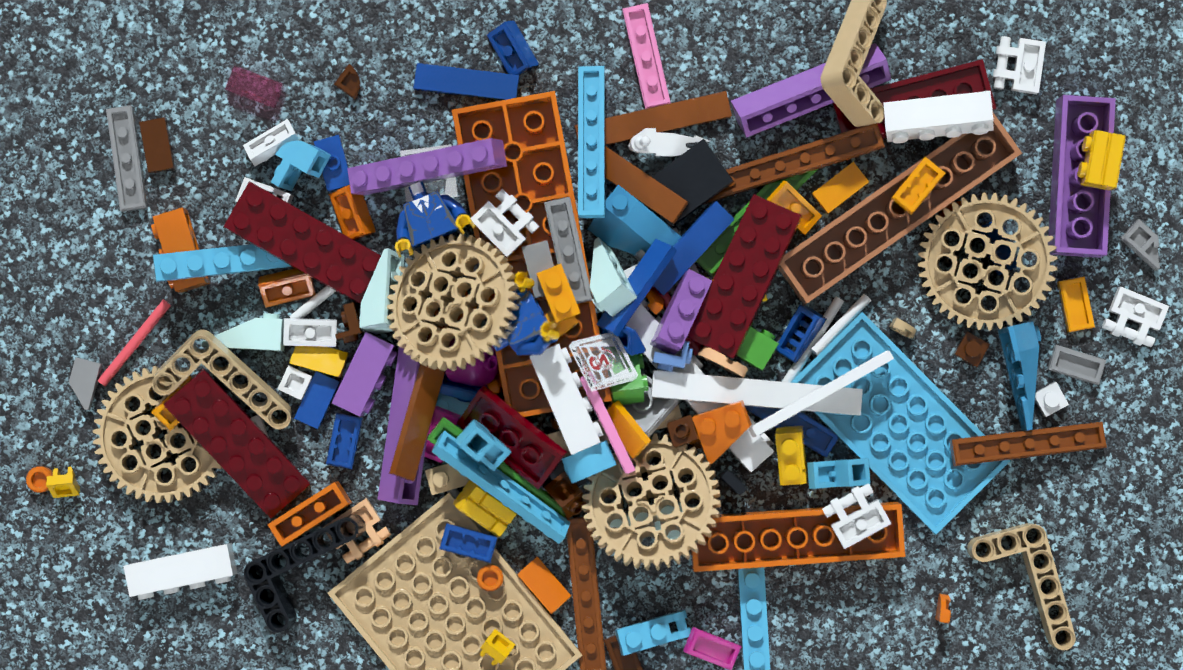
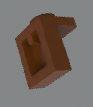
M354 302L343 305L344 311L341 312L343 324L345 327L349 326V331L335 334L336 340H343L344 344L359 340L358 335L365 334L364 329L359 328L360 314L358 306Z
M692 415L667 423L670 438L675 448L691 444L696 449L702 448Z
M565 471L544 487L545 491L562 509L568 519L573 515L579 514L583 510L582 506L587 504L582 499L583 491L575 483H571Z

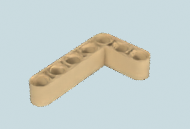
M851 0L821 74V84L824 91L855 127L880 123L884 119L882 103L859 75L884 14L887 0Z
M198 330L193 333L154 375L152 381L153 390L159 395L166 396L173 393L202 363L274 429H284L291 421V406L207 330ZM197 339H205L209 343V347L199 349L195 345V341ZM221 356L226 358L229 364L225 367H219L214 359ZM184 357L190 361L191 365L183 368L177 364L176 360ZM239 374L247 377L248 382L242 385L234 381V377ZM167 376L172 380V384L170 386H163L159 383L158 378ZM262 392L266 394L267 400L258 402L253 398V395ZM276 410H282L287 416L284 419H276L272 413Z
M1025 523L971 539L967 546L968 554L971 558L981 562H988L1022 552L1048 643L1060 650L1072 648L1076 640L1045 530L1040 525ZM1034 528L1037 532V538L1030 543L1026 538L1028 530ZM1009 535L1012 539V545L1004 550L1001 546V540L1004 536ZM984 542L987 546V552L979 557L975 549L979 543ZM1042 554L1044 564L1036 568L1033 562L1034 557ZM1049 579L1052 583L1051 590L1043 593L1041 584L1044 580ZM1057 605L1059 608L1058 615L1055 618H1050L1048 615L1049 608ZM1064 630L1066 639L1063 643L1057 644L1056 634Z

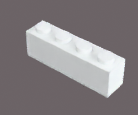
M990 91L884 102L887 142L905 143L911 139L927 141L939 136L955 138L961 134L973 133L975 135H983L988 131H994Z
M557 344L546 349L541 355L529 356L571 455L600 443L599 437L603 436L598 421L592 423L589 412L593 411L588 397L582 398L578 388L582 387V383L577 372L571 373L568 363H571L572 360L567 348L561 349L560 345Z
M232 543L124 566L129 597L138 595V600L154 597L153 592L161 590L164 591V595L180 592L179 587L189 585L190 589L206 586L205 581L214 579L216 584L231 581V576L238 574Z

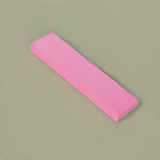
M648 3L622 9L644 107L648 109L670 104Z
M587 374V376H588V378H589V380H590L592 386L594 387L595 385H594V383H593V381H592L590 375ZM584 376L581 377L580 381L624 472L629 474L635 471L598 391H591Z

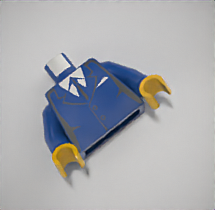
M418 182L408 187L413 201L405 203L403 205L404 210L399 214L395 249L399 258L401 257V252L405 249L409 251L410 255H413L412 247L416 249L421 247L422 244L430 243L432 239L436 241L440 239V236L446 237L458 231L465 234L463 231L464 226L470 224L472 228H475V224L459 202L449 195H440L438 191L428 194L424 183Z
M517 272L514 282L519 288L513 292L518 294L520 299L513 301V303L518 305L519 309L511 312L517 319L508 321L513 329L504 330L508 338L498 339L501 347L499 348L494 345L493 347L498 352L510 345L518 356L541 355L550 344L558 341L560 334L557 331H553L557 324L548 322L538 301L530 291L527 292L526 288L534 286V280L526 278L528 276L527 272Z

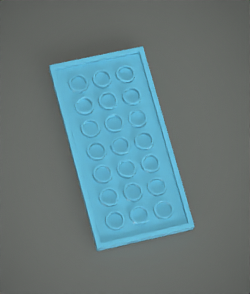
M861 312L790 383L824 386L887 350L891 352L893 360L845 386L846 388L863 389L860 416L822 412L814 413L859 459L869 458V469L936 535L1010 460L953 467L949 440L985 435Z

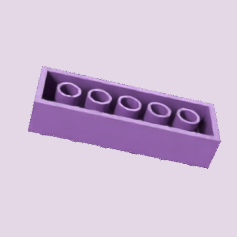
M1062 95L1056 100L1048 235L1054 236V238L1048 242V245L1057 246V249L1050 252V255L1095 258L1107 255L1111 190L1080 185L1081 178L1077 177L1080 162L1085 160L1086 152L1082 151L1085 136H1089V133L1094 130L1114 133L1116 98Z

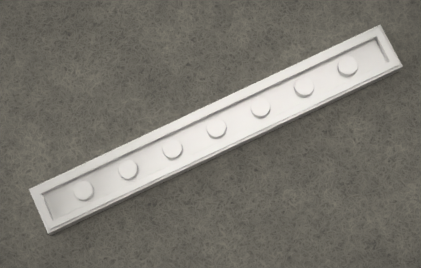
M654 370L651 397L731 404L743 400L745 406L783 409L823 385ZM843 387L802 411L860 416L863 389Z

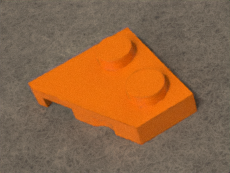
M743 400L699 413L692 417L707 461L710 464H713L752 425Z

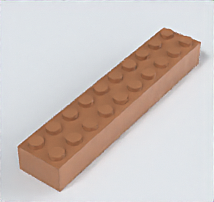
M993 113L994 131H988L983 135H975L973 133L961 134L959 137L951 138L926 156L946 174L912 215L894 202L891 197L921 160L785 254L778 269L803 305L812 301L1022 154L996 115Z

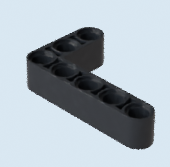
M355 514L344 517L246 565L244 577L264 621L271 631L276 633L283 632L293 626L297 618L295 609L279 575L363 535L366 524L362 517ZM348 521L352 522L355 526L354 534L349 533L346 529ZM325 532L329 533L332 537L331 545L326 544L323 539ZM302 543L306 544L309 548L308 556L301 552ZM279 554L286 558L285 566L280 565L278 562ZM256 565L263 569L262 577L256 574ZM267 589L273 591L275 596L273 601L268 599L266 595ZM278 613L284 615L286 620L285 625L281 624L278 621Z

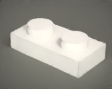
M287 119L243 146L253 165L257 166L274 156L284 144L290 141H299L300 139Z
M284 318L283 346L336 347L337 320Z

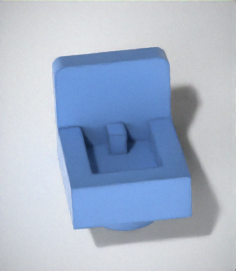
M685 341L680 356L654 352L652 364H658V370L669 372L673 371V367L684 369L685 364H690L693 349L688 348L689 342Z

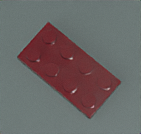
M483 386L477 392L457 422V425L462 429H465L473 419L484 425L491 434L510 449L511 453L503 462L538 490L567 453V451L486 386Z

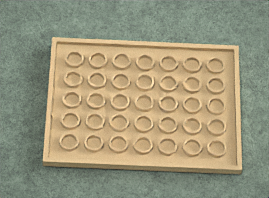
M450 492L327 593L389 670H565L582 656L576 645L496 548L494 549L491 563L439 549L446 523L482 533L471 518L453 505L455 498ZM488 564L498 566L504 575L502 585L495 591H485L477 582L479 570ZM497 629L516 645L502 664L497 663L493 666L491 663L494 659L487 653L483 657L480 656L482 651L480 647L492 631Z

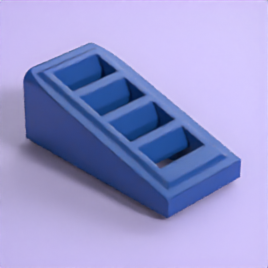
M799 305L775 350L794 363H797L821 330L827 318L808 306ZM806 317L812 319L811 324L805 321L804 319ZM800 325L807 329L806 333L798 329ZM795 334L802 340L798 342L792 336ZM788 342L796 347L795 352L786 347Z

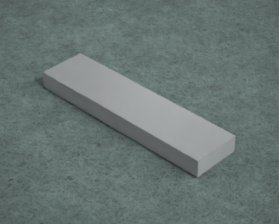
M129 105L106 109L120 211L146 209L148 206L134 107Z
M570 197L544 202L557 263L563 267L576 303L592 301L593 298Z

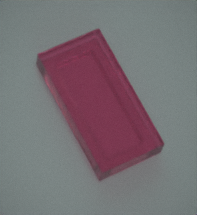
M234 65L225 90L275 109L284 84Z

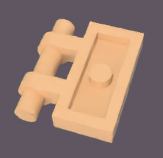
M368 498L327 524H332L353 514L359 515L365 521V531L369 538L360 544H357L355 540L345 543L350 550L342 555L347 564L355 559L360 560L365 556V552L374 546L379 547L384 543L383 540L391 536L386 526L378 532L373 525L382 519ZM348 521L346 529L349 533L354 534L355 526L352 522ZM326 533L332 541L331 535L329 533Z

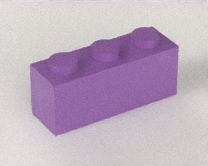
M691 269L684 273L676 286L650 345L670 355H675L682 349L712 280Z
M365 332L332 404L360 417H363L364 413L369 414L375 403V400L372 399L376 389L381 390L387 376L383 375L387 365L390 367L393 365L398 353L395 352L396 346Z

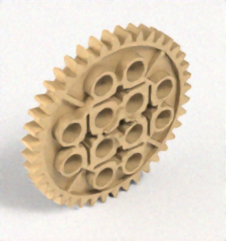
M986 193L982 194L981 200H978L976 194H972L971 202L965 197L961 198V206L953 201L952 211L946 207L943 208L945 217L935 216L939 222L938 225L929 223V227L933 232H924L923 234L929 241L920 243L922 247L926 248V252L918 253V256L925 258V261L918 263L919 267L925 268V271L920 273L919 277H927V281L922 284V287H931V290L926 295L936 296L932 304H942L940 313L946 310L950 311L948 319L957 315V324H961L966 319L967 328H970L976 322L978 330L982 329L984 323L987 324L988 330L993 329L994 323L997 324L999 329H1002L1004 321L1009 326H1013V317L1022 322V312L1031 316L1030 306L1039 309L1040 305L1036 300L1047 299L1042 291H1051L1052 288L1046 283L1056 279L1049 274L1052 271L1058 270L1057 267L1051 265V262L1057 260L1058 257L1050 255V252L1057 249V246L1048 245V242L1054 236H1045L1044 234L1048 231L1049 226H1039L1043 221L1042 217L1033 219L1036 210H1031L1028 213L1025 212L1028 204L1024 203L1017 207V198L1008 203V195H1004L1001 201H998L997 193H993L991 200L988 199ZM984 212L992 216V223L987 228L982 227L978 222L979 216ZM1009 219H1013L1018 223V230L1015 234H1008L1004 230V224ZM996 228L999 235L1015 240L1016 243L1001 239L996 240L995 244H993L988 235L974 232V230L989 233L993 232ZM950 231L957 232L960 237L956 246H951L946 241V236ZM975 238H981L985 242V249L981 253L974 252L971 247V243ZM1000 245H1007L1011 249V255L1006 260L1000 259L997 255V249ZM964 247L965 253L969 254V257L960 262L955 252L960 251ZM1019 247L1020 249L1018 252L1016 262L1017 267L1020 268V272L1014 273V275L1011 277L1009 288L1007 289L1008 282L1010 279V270L1006 269V266L1012 264L1013 261H1015ZM1028 251L1035 253L1037 256V262L1032 267L1026 266L1022 260L1023 255ZM989 254L991 255L990 259L994 263L1001 264V266L995 264L988 266L986 269L984 268L985 264L981 260L974 259V257L985 258ZM944 256L952 260V268L949 271H943L939 266V261ZM969 263L975 264L978 268V274L974 278H969L965 275L964 268ZM994 270H999L1003 273L1004 280L1000 285H995L990 281V274ZM1019 277L1027 278L1030 283V287L1026 292L1018 291L1015 286V282ZM980 279L984 280L983 284L987 286V288L1001 291V293L991 290H983L980 294H978L977 288L973 287V285L962 283L960 281L973 284L979 283ZM962 288L967 289L971 294V299L968 303H962L958 300L957 293ZM989 295L996 299L997 305L995 309H985L983 306L984 297Z
M450 234L448 240L440 236L439 244L432 239L430 240V248L424 244L421 245V254L415 250L413 251L414 260L405 259L408 264L407 268L399 267L403 273L402 276L394 275V279L398 281V284L390 285V288L395 291V294L388 295L387 297L393 301L392 304L387 306V309L393 312L387 316V319L393 321L389 329L395 332L392 336L399 341L397 345L404 349L403 352L421 365L428 366L433 370H436L438 367L442 371H446L447 367L452 371H456L458 365V367L464 370L466 369V362L475 366L476 357L481 361H485L484 353L487 352L493 355L491 347L493 345L501 347L498 339L508 338L504 330H512L513 327L508 321L517 319L511 312L519 309V306L513 303V301L520 299V296L513 292L519 287L513 282L516 276L511 272L513 267L507 263L508 259L501 255L502 252L494 248L489 242L486 243L481 238L476 239L472 235H469L467 238L463 234H460L458 239L453 234ZM456 258L455 263L450 266L451 261ZM480 263L478 269L473 272L474 266ZM465 275V276L468 277V278H464V277H463V278H458V280H457V279L454 278L453 276L459 277V276ZM425 277L424 283L419 286L421 279ZM448 283L447 289L442 291L443 286ZM472 288L471 293L465 297L466 291ZM495 293V298L488 303L489 297ZM417 302L416 308L411 311V307ZM440 308L439 314L434 317L435 311ZM464 313L462 320L457 322L458 316ZM487 318L486 325L480 328L482 321ZM447 325H448V326H450V327L453 328V329H450V328L440 329V328H438L437 326L443 327V326H447ZM432 333L431 339L426 342L427 336ZM456 338L455 344L449 348L451 340Z
M153 366L152 374L147 368L142 369V376L134 371L132 372L133 380L124 377V386L119 383L115 384L117 393L107 392L111 400H102L101 402L106 406V409L97 410L103 417L102 419L94 420L96 424L100 425V428L93 430V433L100 435V438L94 440L93 444L101 445V448L95 451V454L103 455V458L98 463L108 465L103 470V473H113L109 479L111 482L120 480L117 485L118 489L127 486L126 494L131 495L136 491V499H141L145 494L146 502H151L155 496L156 503H161L163 497H165L167 503H171L173 495L178 501H181L183 499V492L187 497H192V488L197 492H201L200 483L209 486L210 482L207 477L216 478L217 474L214 468H223L185 428L181 427L180 422L170 431L155 416L143 415L150 410L149 405L156 407L168 396H163L158 401L153 397L152 381L159 369L157 366ZM167 376L158 378L159 383L163 386H170L172 384V380ZM134 397L140 400V407L136 411H132L129 407L130 400ZM144 421H148L151 425V430L147 435H143L140 432V425ZM160 429L167 430V434L164 435L165 440L159 439L157 436L161 433ZM120 432H124L127 437V441L123 446H119L116 442V436ZM181 433L186 441L183 447L178 448L174 444V438ZM136 439L144 442V445L141 446L142 451L134 450L133 446L136 445ZM157 444L162 452L159 458L154 459L150 454L152 446ZM170 452L182 454L175 460L176 464L165 462L171 457ZM133 455L137 459V466L135 469L130 470L126 462L128 457ZM189 457L194 458L196 461V468L192 472L187 471L185 468V461ZM165 468L172 472V479L168 483L163 482L161 479V472Z
M654 433L651 442L637 457L632 458L629 455L632 464L636 465L635 471L629 474L623 471L616 453H612L617 465L587 477L591 484L584 485V489L589 494L582 495L583 501L587 502V504L582 506L583 511L587 512L584 515L585 522H590L587 528L589 532L594 531L591 536L594 541L599 540V548L606 547L605 552L608 556L615 552L614 559L617 562L624 557L625 566H628L633 561L635 569H638L641 563H644L646 570H649L651 563H654L656 569L659 570L661 562H664L667 568H670L672 559L679 565L681 555L686 559H690L688 552L690 549L698 553L696 544L706 545L703 536H712V532L708 527L717 526L716 521L712 518L720 517L719 511L715 508L721 507V502L717 500V498L721 497L720 490H716L719 487L718 480H713L716 477L714 470L708 471L711 468L710 463H703L704 455L699 454L696 456V448L692 447L688 450V444L675 448L672 441L671 443L669 442L668 435L665 434L662 440H659L657 433ZM653 457L661 458L660 463L652 466L648 464L649 460ZM644 472L648 474L647 481L642 479V473ZM685 474L693 476L691 482L688 483L681 482L680 478ZM672 477H674L677 490H679L680 492L679 499L681 502L683 512H680L677 499H675L674 496L675 489L673 486ZM659 481L668 483L667 487L663 490L654 488L655 484ZM634 488L642 489L641 494L637 497L629 495L630 491ZM621 490L623 491L626 503H628L629 506L628 515L630 518L631 526H629L628 518L626 516V513H624L623 511L624 502L622 499ZM615 495L616 500L613 503L607 504L603 502L606 496ZM653 497L654 504L649 505V498ZM690 499H698L700 501L699 505L694 508H690L686 504ZM670 505L674 507V511L668 515L661 513L664 506ZM641 512L649 514L648 518L644 521L639 522L635 520L637 514ZM615 519L623 521L622 525L618 528L610 527V523ZM656 521H660L661 530L656 531ZM672 530L681 532L680 536L674 540L667 537L668 533ZM653 537L655 541L651 546L646 547L641 544L643 539Z

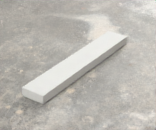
M887 350L754 424L748 429L752 437L760 435L893 360L891 352Z

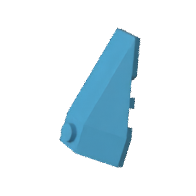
M617 185L605 200V218H594L588 227V231L597 238L599 237L609 247L625 251L631 255H635L641 249L646 253L655 239L673 246L681 237L620 185Z
M1033 321L997 329L1022 431L1032 430L1039 357L1038 341H1041L1040 330L1038 326H1034Z

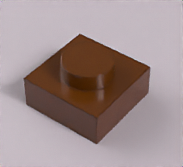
M965 332L953 355L974 367H978L990 344L969 332Z

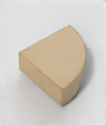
M898 318L893 319L889 326L891 330L909 339H913L917 331L914 327Z

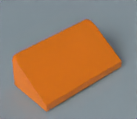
M350 185L329 194L344 235L356 240L376 232L363 195L351 194Z
M296 268L261 276L258 279V286L265 308L316 295L312 277Z
M538 556L517 574L551 614L571 597V594Z

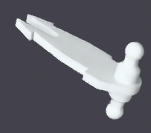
M645 128L631 138L628 148L636 153L655 154V156L674 157L681 156L690 149L686 147V143H698L704 138L696 135L689 137L675 133L656 132V128Z

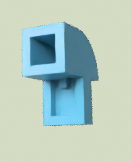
M290 141L281 146L275 154L283 160L275 169L271 183L277 187L292 191L302 171L319 178L331 155L306 142Z
M475 419L455 439L461 449L477 462H483L493 472L511 453L506 445Z
M607 440L562 459L565 473L570 478L571 483L617 465Z
M869 458L807 463L809 489L870 484Z

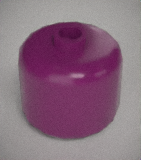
M456 338L451 340L449 348L455 344ZM491 347L493 355L487 352L484 353L485 361H481L476 357L475 366L466 362V369L464 370L458 367V365L456 371H452L447 367L445 374L451 381L459 384L477 387L488 385L499 372L495 348Z

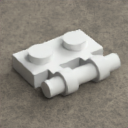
M1002 36L1000 46L996 48L998 60L992 77L995 79L994 89L1003 90L1005 80H1012L1011 91L1037 95L1040 88L1046 42L1020 38L1017 48L1010 47L1011 38ZM1008 57L1016 58L1014 71L1007 70Z
M501 189L495 195L501 204L496 208L488 201L471 220L508 258L526 240L520 231L526 227L533 234L539 226L533 220L534 217L530 212L526 213L516 203L517 199L513 195L509 196ZM507 210L518 219L514 225L503 216Z
M1118 287L1109 308V312L1117 314L1118 317L1115 322L1106 318L1102 328L1111 331V334L1119 337L1121 335L1131 339L1132 343L1141 346L1143 344L1152 347L1155 338L1147 335L1149 328L1156 331L1160 330L1169 306L1126 288ZM1127 319L1140 324L1137 331L1125 326Z
M869 483L861 488L858 486L851 490L852 493L839 500L835 498L830 501V505L822 508L827 518L837 513L840 520L831 524L844 549L891 524L878 499L870 504L866 501L865 497L874 493ZM858 502L861 508L847 516L844 509Z

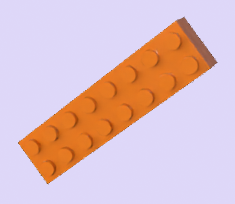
M899 502L880 503L891 524L846 549L843 548L831 524L840 520L837 513L827 518L822 510L824 507L720 514V517L712 518L716 521L717 526L708 527L712 532V536H703L706 545L697 543L698 553L691 550L693 572L905 557L902 504ZM859 504L850 505L844 511L848 516L861 507Z

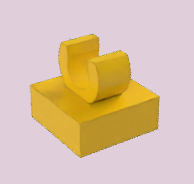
M68 467V473L65 475H61L58 468H55L53 476H47L46 486L53 498L80 495V486L75 478L72 467Z
M494 629L480 647L482 649L480 656L483 657L487 653L494 659L491 663L493 666L497 663L502 664L516 644L497 629Z

